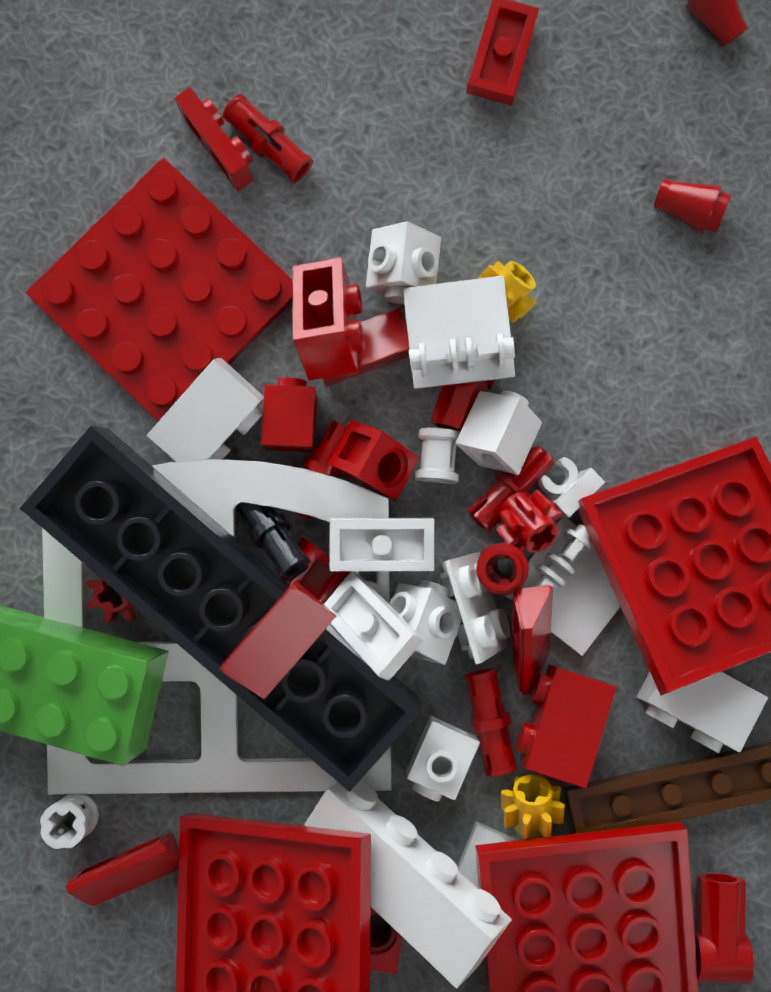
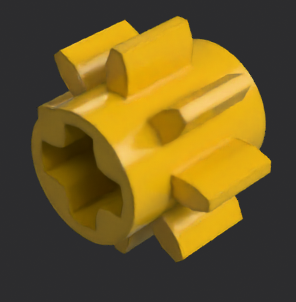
M497 261L494 266L489 265L477 279L504 275L508 316L510 322L514 323L518 318L522 319L537 303L529 295L535 289L536 282L528 270L519 263L509 261L503 266L500 261Z
M539 774L514 777L513 791H501L504 827H514L515 831L523 837V840L542 838L544 836L551 837L552 823H564L565 804L560 802L561 787L559 785L551 786L550 782Z

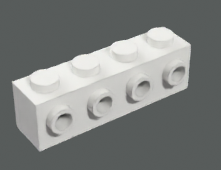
M359 781L351 792L340 783L327 788L304 826L371 834L370 906L456 989L480 965L512 921L501 910L498 901L491 894L474 886L458 871L457 865L450 857L433 849L417 834L415 826L409 820L392 812L378 799L376 791L363 781Z

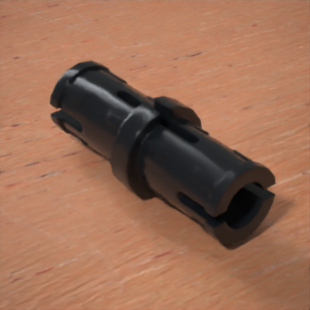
M241 502L236 506L252 531V541L258 548L265 550L283 580H292L308 569V564L311 561L289 532L290 524L283 515L277 514L270 506Z

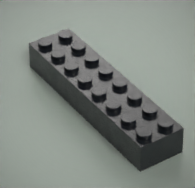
M90 426L20 507L25 514L349 792L421 712L419 696L395 676L389 681L379 677L331 623L265 699L225 675L219 669L220 666L290 585L109 428Z

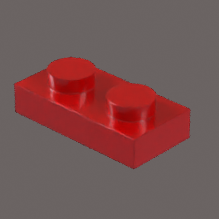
M492 0L467 84V94L512 106L539 8L511 0Z
M191 87L174 97L182 118L238 192L250 184L253 179L248 165L253 162V159L237 136L230 140L221 129L225 122L212 101L207 98L201 102Z

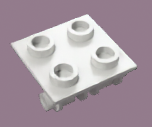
M504 275L403 288L410 348L409 357L414 389L515 377L513 359L515 358L513 337H511Z
M563 518L557 524L559 534L555 542L546 550L534 553L528 561V578L521 588L552 586L551 632L583 656L620 608V604L585 526L581 524L576 526L567 518ZM513 593L505 595L511 601L513 600Z
M480 552L442 562L441 565L444 573L439 574L443 586L450 590L448 597L455 595L456 600L454 601L457 602L463 624L459 626L457 633L462 651H468L469 658L474 659L476 665L507 648L506 638L510 637V625L505 612L501 608L497 609L493 594L485 589L478 579L476 567Z

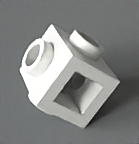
M408 221L372 229L366 287L385 294V300L390 303L405 305L403 288L436 284L441 237Z
M422 580L420 586L399 583L389 605L424 640L412 653L411 657L445 665L454 639L457 636L462 617L457 602L448 598L450 590L440 584L427 580Z

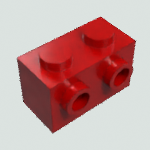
M342 257L293 266V342L308 381L358 373L357 351L365 350L362 325L360 320H356L355 316L356 314L363 313L361 292L358 283L350 285Z
M548 664L545 674L541 672L537 674L531 691L530 701L536 703L531 723L524 721L518 733L515 751L521 753L519 761L528 770L587 788L616 686Z

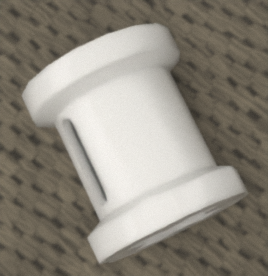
M421 428L419 430L418 438L422 440L420 469L415 471V480L444 484L458 483L459 474L454 472L456 458L455 442L460 431L442 428Z
M86 794L66 795L59 802H55L48 807L41 816V837L46 844L54 849L74 847L90 834L98 824L99 811L97 804ZM69 812L73 813L76 817L71 829L67 828L63 823L67 819V813Z

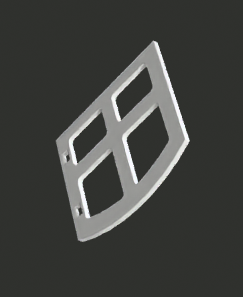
M223 459L179 463L168 462L152 465L234 537L235 509L241 502L277 507L310 515L330 522V518H389L388 498L349 481L304 468L262 461ZM42 528L44 618L86 628L85 564ZM352 571L359 575V571ZM377 571V582H366L389 604V571ZM174 641L139 643L169 651L162 682L192 681L199 685L201 693V757L198 759L131 760L125 766L104 760H94L90 756L47 745L48 795L326 791L327 788L338 783L311 758L247 759L242 757L239 753L238 696ZM391 746L360 780L370 785L375 791H391Z

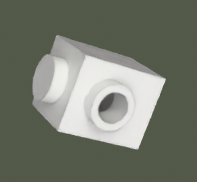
M503 390L501 394L479 391L455 444L479 466L519 475L542 421L528 407V400L515 392Z
M430 715L406 769L407 779L414 782L412 789L434 801H440L442 795L455 800L480 741L478 738L467 731Z

